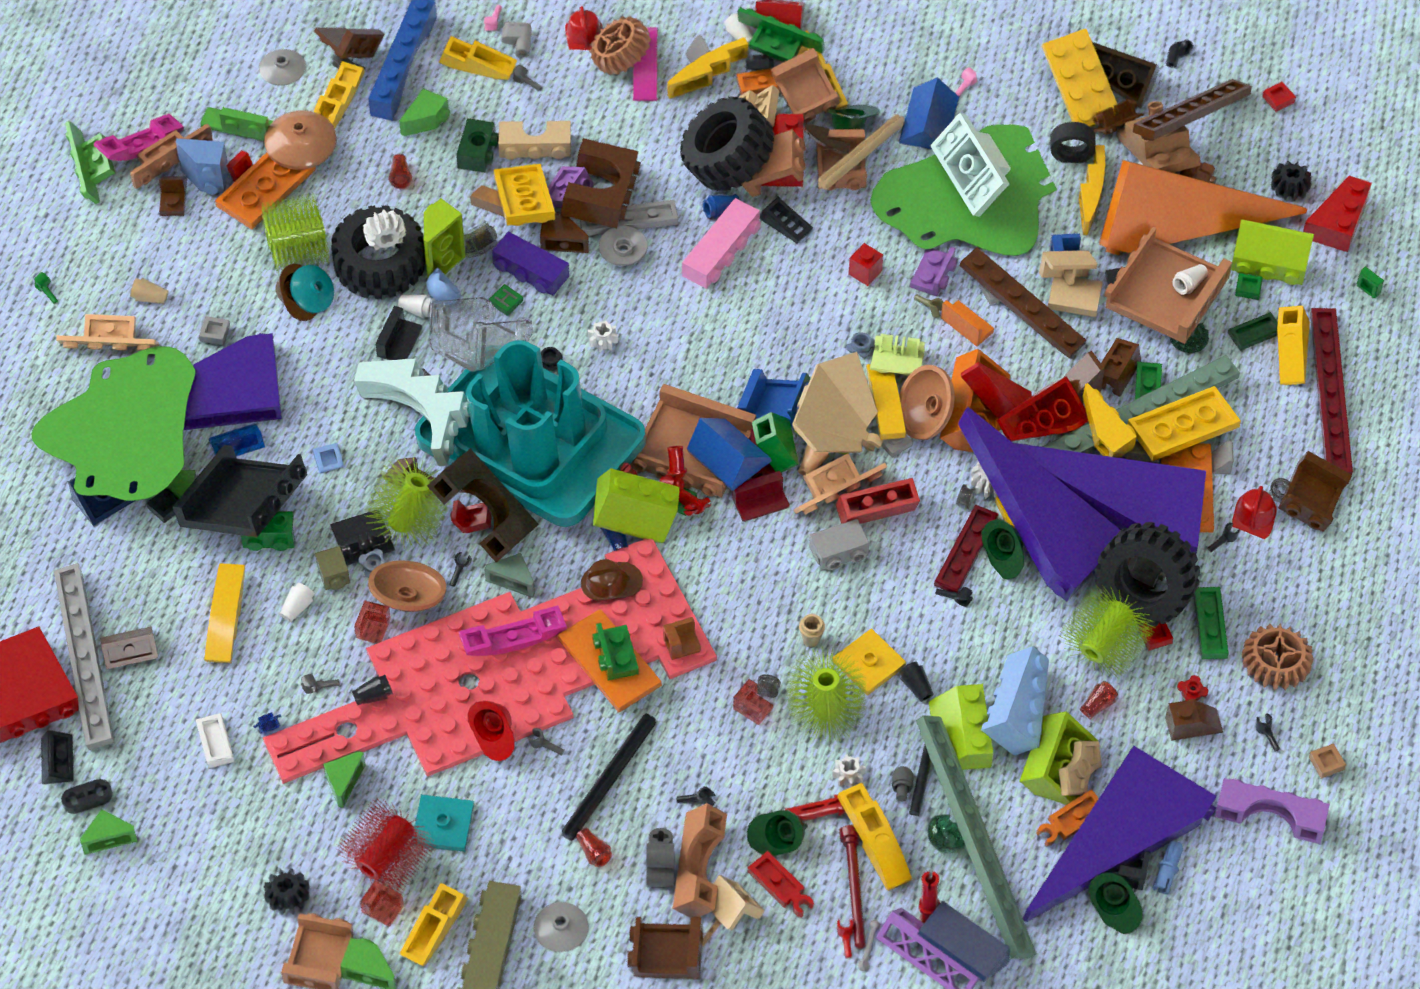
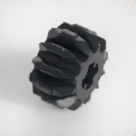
M1289 160L1285 164L1279 163L1271 175V189H1275L1276 196L1284 194V201L1288 196H1291L1295 202L1298 196L1304 198L1306 192H1309L1311 189V172L1307 171V165L1299 166L1298 161L1295 164H1291Z
M280 868L278 876L270 874V882L264 883V900L269 903L272 911L279 909V913L283 915L286 909H289L294 915L295 906L303 909L305 906L304 901L310 898L308 891L310 889L309 882L304 880L302 872L295 874L294 869L290 868L287 873H284Z

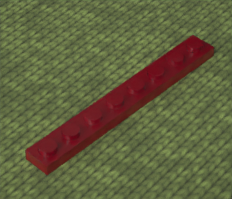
M1311 308L1310 318L1324 460L1352 475L1353 468L1336 308Z

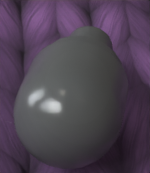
M906 766L896 768L892 774V787L894 792H897L896 799L900 802L907 800V793L911 792L913 788L914 775L912 770Z

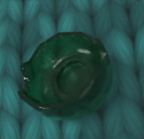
M950 814L932 817L927 826L930 844L934 849L943 854H953L966 847L958 830L957 823L949 819L951 817Z

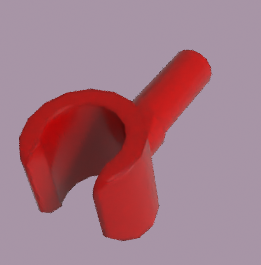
M849 918V927L844 928L840 925L839 919L837 921V933L842 937L844 943L845 958H852L850 936L853 934V920Z

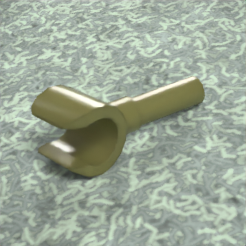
M917 294L914 296V300L930 307L933 317H940L939 311H942L943 303L941 298L930 300Z

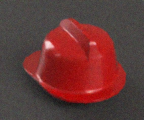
M580 6L579 11L574 12L566 23L565 32L567 45L570 50H591V43L596 41L594 37L601 33L600 29H603L597 15L592 11L585 10L583 6Z
M1259 486L1258 489H1251L1239 497L1232 519V527L1265 540L1273 529L1277 508L1273 498L1268 492L1264 491L1263 486Z
M485 700L475 702L468 711V723L481 750L491 760H506L515 749L510 712L501 704Z

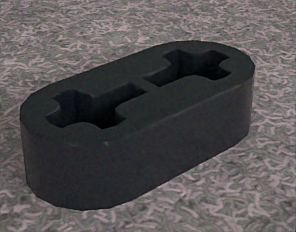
M96 779L65 790L61 796L62 806L66 812L71 814L102 806L111 800L113 795L112 788L109 782L104 779ZM101 788L104 795L98 796L96 789ZM75 796L77 804L72 805L70 798Z

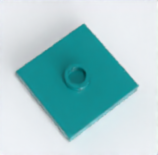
M421 794L415 826L425 827L415 828V832L420 833L417 835L426 839L427 841H423L432 848L465 852L474 801Z

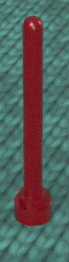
M846 825L839 829L840 842L846 847L855 947L863 949L866 942L857 846L861 838L854 825Z

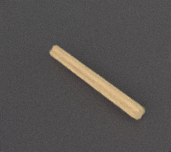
M898 114L892 116L818 178V187H822L824 190L830 188L904 125V117H900Z

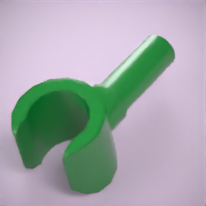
M40 272L34 278V286L39 291H43L50 301L55 304L58 302V299L47 287L51 280L45 273Z

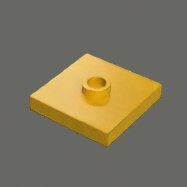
M872 628L832 658L833 662L835 660L836 666L838 663L839 665L842 664L840 669L843 665L845 667L847 664L850 665L852 663L853 665L848 671L850 672L851 669L854 671L855 668L859 670L853 672V675H858V680L866 684L859 687L866 690L864 693L867 696L896 675L907 663Z

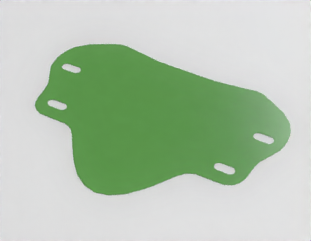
M989 125L978 132L990 134L1011 170L1005 175L1009 185L980 217L972 215L936 154L884 173L874 187L870 201L872 209L879 219L902 231L916 246L922 249H932L950 240H961L991 252L1016 256L1025 254L1033 248L1037 241L1039 230L1038 202L1042 197L1055 192L1057 188L1054 182L1047 185L1040 184L1042 179L1051 175L1038 149L1032 152L1026 151V147L1035 143L1028 127L1020 125ZM895 207L901 209L900 213L893 216L886 214L887 211ZM932 231L936 234L935 237L924 241L921 239V236Z
M166 346L151 347L128 357L102 361L92 369L90 385L86 392L52 410L35 424L31 432L32 441L44 452L75 466L74 489L80 495H108L126 501L143 500L155 496L170 485L184 466V422L187 400L196 374L195 368L184 353L176 348ZM149 354L155 355L153 365H147ZM106 367L111 368L109 378L103 379V369ZM93 475L95 477L94 485L91 488H87V477ZM137 481V491L133 494L129 493L130 483Z

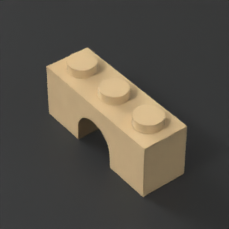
M523 121L499 122V157L510 160L520 157H529L531 159H539L541 157L562 159L564 157H571V121H547L546 131L539 136L526 134L523 130Z

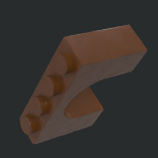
M583 138L578 152L576 167H585L588 174L605 178L614 186L592 188L568 182L563 197L561 216L617 229L620 219L625 220L628 207L626 205L630 204L632 191L630 190H634L636 179L640 172L641 162L637 161L639 151Z

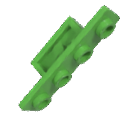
M207 107L200 125L202 127L208 124L211 130L264 141L265 133L273 121L268 120L267 116L222 107V109Z
M67 121L65 123L67 130L65 135L71 146V157L75 161V174L79 178L81 185L79 187L80 193L85 199H89L94 204L100 202L96 184L115 174L112 160H109L94 146V142L106 137L99 133L85 142L82 131L71 121Z

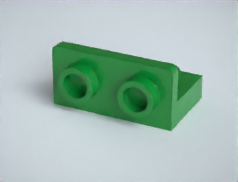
M597 623L596 633L592 634L594 648L600 649L601 656H598V662L601 672L606 671L608 680L639 674L627 625L603 630L602 624Z

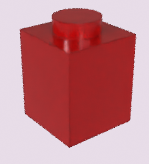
M863 243L849 258L848 274L869 286L882 272L884 254Z

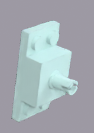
M959 113L931 144V148L973 216L980 217L1009 185L1005 175L1011 170L1010 166L990 134L977 132L966 114Z

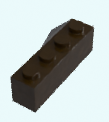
M1092 42L1111 90L1126 100H1134L1137 107L1141 109L1154 87L1160 67L1155 63Z

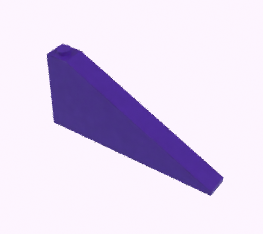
M273 333L247 336L193 364L196 374L187 400L184 430L282 419Z
M968 407L958 423L960 429L1046 585L1067 602L1095 573L1099 555L1121 530Z
M1014 443L1119 529L1129 528L1131 524L1140 523L1143 526L1145 522H1154L1155 527L1163 524L1168 526V531L1173 533L1176 530L1180 533L1181 536L1179 538L1190 543L1191 548L1189 550L1191 553H1197L1206 477L1205 470Z
M1133 745L1029 904L1023 916V921L1028 922L1088 889L1091 881L1097 875L1117 873L1120 865L1128 866L1142 859L1145 851L1150 852V854L1167 845L1170 841H1174L1199 827L1203 819L1209 821L1217 808L1213 806L1217 796Z

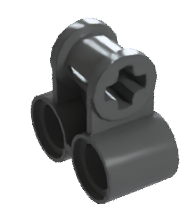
M656 828L649 833L646 852L647 887H674L673 834L666 828Z

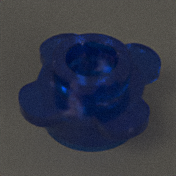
M273 712L258 717L259 722L253 727L254 729L259 728L261 734L280 727L278 719L282 716L281 714L274 716Z

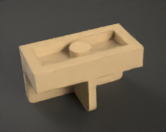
M1047 251L1042 253L1039 274L1042 278L1063 277L1068 285H1073L1075 277H1088L1089 269H1097L1098 263L1089 251Z
M721 875L717 877L713 883L718 888L715 910L712 913L727 929L733 930L743 914L760 919L765 910L738 882Z

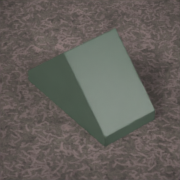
M521 553L485 566V581L533 598L535 594L534 581Z

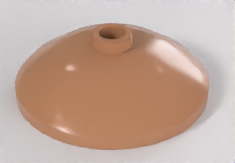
M299 110L283 114L275 119L265 133L264 142L269 157L275 163L285 168L302 170L313 168L326 161L336 147L337 138L334 126L326 117L316 112Z
M924 365L915 369L905 380L899 397L906 434L914 439L928 440L938 435L949 422L954 409L955 393L951 378L942 368L934 365Z
M398 560L386 562L377 566L369 576L368 587L371 594L383 605L399 611L418 612L430 609L439 604L446 594V582L442 575L435 569L414 561Z

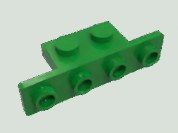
M739 7L737 10L740 23L757 29L749 43V49L766 54L783 62L796 57L801 46L808 49L814 48L816 52L821 54L825 50L824 39L816 33H807L795 25H786L774 17H765L750 8L744 9Z

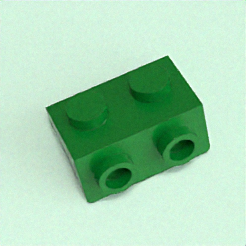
M278 511L258 537L241 535L243 548H248L252 551H259L262 548H273L277 551L295 548L293 512Z

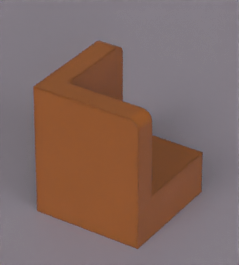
M693 617L663 625V639L672 660L701 651V646L695 633Z

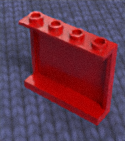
M40 626L0 641V743L12 738H19L34 729L44 728L59 719L69 718L79 711L78 696Z

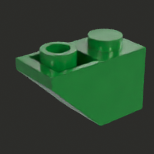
M770 412L752 421L756 445L771 458L770 465L775 472L780 471L782 473L799 465L790 419Z

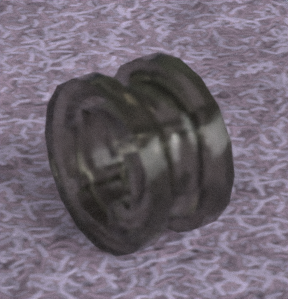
M1278 478L1272 481L1269 494L1274 501L1281 502L1284 494H1281L1277 487H1282V490L1286 491L1289 480Z
M963 484L958 494L956 505H965V508L969 509L975 497L976 488L972 487L969 489L966 484Z
M760 675L757 680L758 684L755 687L756 693L770 698L777 697L778 689L781 685L780 680L772 675Z

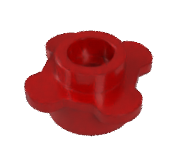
M1192 675L1189 680L1185 682L1180 681L1177 684V689L1181 691L1185 701L1193 699L1198 701L1201 697L1208 695L1209 690L1202 685L1199 676Z

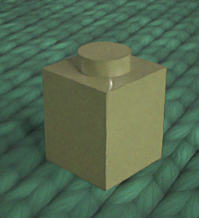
M340 546L315 553L317 568L325 590H338L350 583L348 568Z

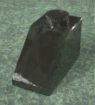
M488 223L480 224L464 232L465 255L467 258L481 256L498 244L496 240L498 238L497 233Z

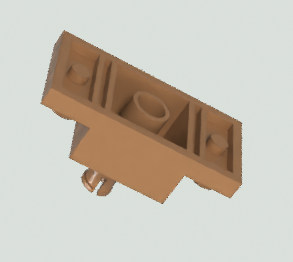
M1159 101L1150 102L1147 105L1149 116L1163 110V104ZM1147 117L1125 122V128L1117 130L1118 140L1145 166L1175 173L1201 165L1200 156L1190 147L1189 130L1185 126L1153 141L1144 140L1141 138V135L1132 132L1134 123Z

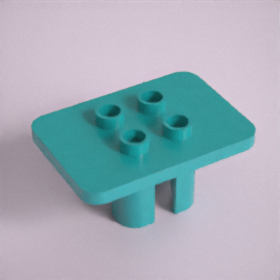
M523 340L511 341L502 347H489L483 350L448 388V392L464 391L470 412L467 427L458 428V435L454 437L453 455H450L448 465H451L471 448L524 508L560 527L576 525L595 506L597 478L610 468L621 471L620 468L624 463H629L630 465L638 453L643 450L646 444L645 427L634 416L583 390L580 386L577 369L560 359L557 363L558 376L544 369L539 347ZM423 416L415 426L417 445L422 451L434 457L431 451V424Z

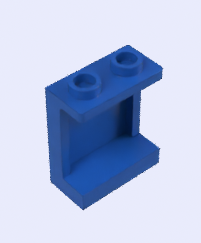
M753 369L737 408L755 414L756 419L773 412L790 419V424L793 426L792 423L799 409L797 404L804 387L810 382V377L808 373H802L799 381L767 379L762 369Z

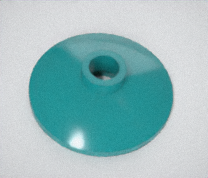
M304 265L294 272L290 282V290L297 305L310 313H320L326 310L334 299V285L326 271L316 265Z

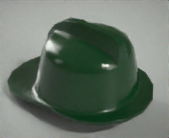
M852 105L827 110L828 113L832 114L834 130L863 129L867 117L880 113L879 108L870 105Z
M999 519L989 521L982 531V543L990 564L1003 579H1013L1020 574L1024 566L1022 550L1024 543L1013 525Z
M788 810L761 814L749 823L747 841L750 847L761 855L767 851L772 856L791 853L802 844L808 824L803 823L798 815Z
M1103 873L1097 875L1091 881L1089 898L1103 922L1122 934L1134 932L1143 920V909L1130 882L1115 873Z

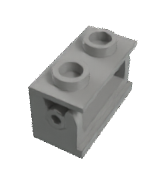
M858 519L810 534L809 548L817 564L820 565V571L826 569L835 570L844 563L850 561L854 563L860 562L868 556L869 541Z

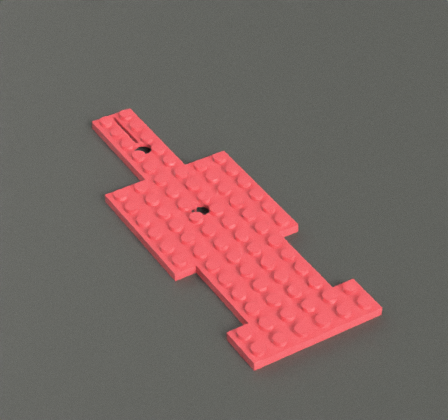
M643 539L605 554V559L614 562H627L640 570L643 576V585L633 596L596 601L588 598L583 593L582 588H579L520 612L511 592H508L366 648V652L379 677L386 675L392 688L393 694L389 695L388 699L357 705L356 701L265 736L263 741L283 784L322 769L325 763L358 751L365 752L405 735L408 736L428 777L484 754L468 723V711L475 702L485 700L506 707L512 717L511 729L515 741L533 735L532 729L539 728L543 731L573 719V712L565 696L595 684L560 643L558 634L533 646L489 656L467 655L459 636V631L484 625L487 630L533 618L534 611L557 605L560 608L567 629L600 608L616 627L627 625L633 648L646 663L659 659L669 680L717 661V655L654 540ZM693 617L695 633L700 643L701 651L672 660L663 639V625ZM472 674L478 677V686L472 690L460 686L459 680L464 675ZM343 723H352L357 727L356 734L351 738H345L337 734L338 727Z

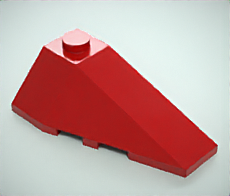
M1066 376L1036 392L996 421L1006 438L1013 442L1072 432L1087 423L1088 417L1084 405Z

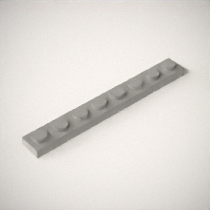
M79 563L54 570L75 689L78 696L85 743L89 750L115 743L82 568Z

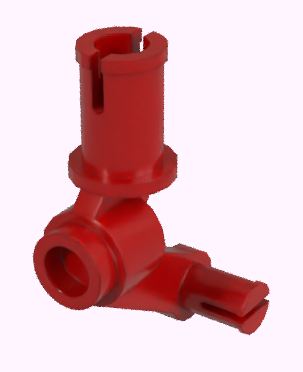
M680 445L667 447L669 469L666 476H662L659 482L680 487L678 501L685 506L684 509H687L684 511L686 515L701 514L706 508L711 506V504H708L711 500L707 497L698 499L684 490L685 483L683 478L687 473V468H684V448Z

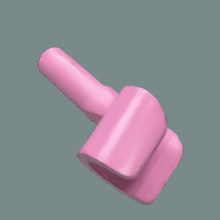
M501 5L496 6L491 17H484L485 31L497 30L498 16L502 9Z
M970 67L965 69L961 75L964 82L955 92L959 97L969 85L972 86L977 82V74Z

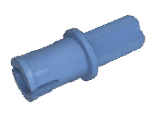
M1170 841L1168 843L1164 858L1158 863L1159 871L1152 887L1154 891L1159 887L1158 892L1169 894L1173 878L1179 872L1178 863L1183 851V845L1180 842Z

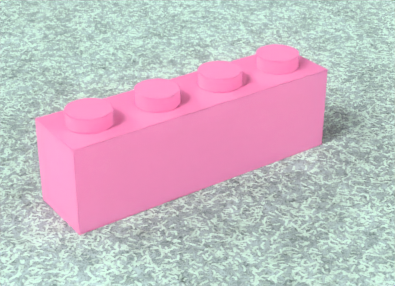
M735 198L682 262V276L706 289L711 283H716L720 278L722 269L732 264L735 253L745 248L748 237L758 232L761 226L759 221L760 210Z

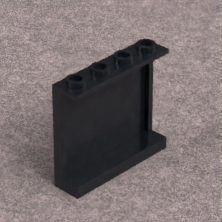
M223 445L173 505L179 527L258 537L308 475L302 456L297 454L289 465L236 458L233 446Z

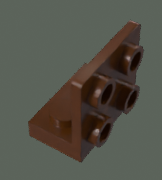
M315 27L314 33L320 37V41L329 45L334 50L335 55L342 59L373 58L385 35L380 29H347L337 27Z

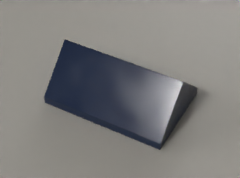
M93 475L87 477V488H91L94 485L95 477ZM75 478L68 481L72 501L93 526L134 502L108 495H80L74 489ZM137 481L130 483L129 493L133 494L137 491Z
M944 901L939 904L917 933V935L982 981L987 980L1003 969L1010 961V947Z

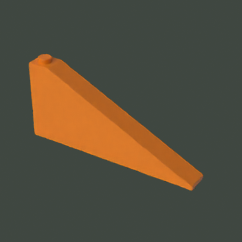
M1122 160L1099 245L1106 247L1105 252L1120 255L1121 251L1131 253L1133 250L1137 251L1142 236L1144 234L1148 235L1153 227L1156 228V239L1172 244L1240 228L1241 219L1265 223L1305 214L1308 208Z

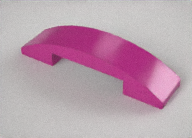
M646 27L650 33V47L645 50L646 55L640 58L641 62L634 64L633 101H657V27Z
M168 113L152 119L147 129L121 139L111 135L94 142V146L109 160H132L138 158V153L173 131L177 130L181 133L184 130V126Z
M557 605L534 611L533 618L487 630L484 625L461 630L459 631V636L467 655L489 656L533 646L567 629V625Z

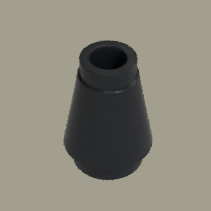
M914 661L899 671L901 675L900 680L920 702L934 695L923 665H919L917 661Z
M376 675L353 690L352 694L357 705L388 699V696L392 695L393 691L386 675L380 677Z

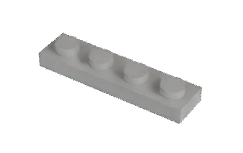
M675 200L629 205L625 220L620 219L618 226H630L639 230L677 225L678 215ZM580 220L581 229L588 236L601 235L612 228Z

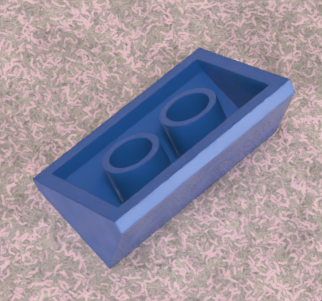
M938 77L913 88L899 140L900 144L932 149L931 144L954 120L959 96Z
M700 418L687 447L688 452L732 491L772 461L766 453L727 419Z

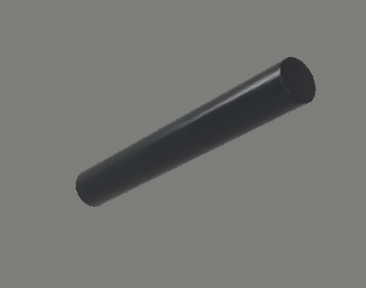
M925 744L909 814L914 816L920 815L931 765Z

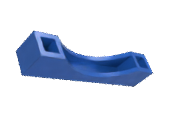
M411 0L368 98L370 116L393 121L402 99L405 82L415 54L422 42L430 35L437 19L436 0Z

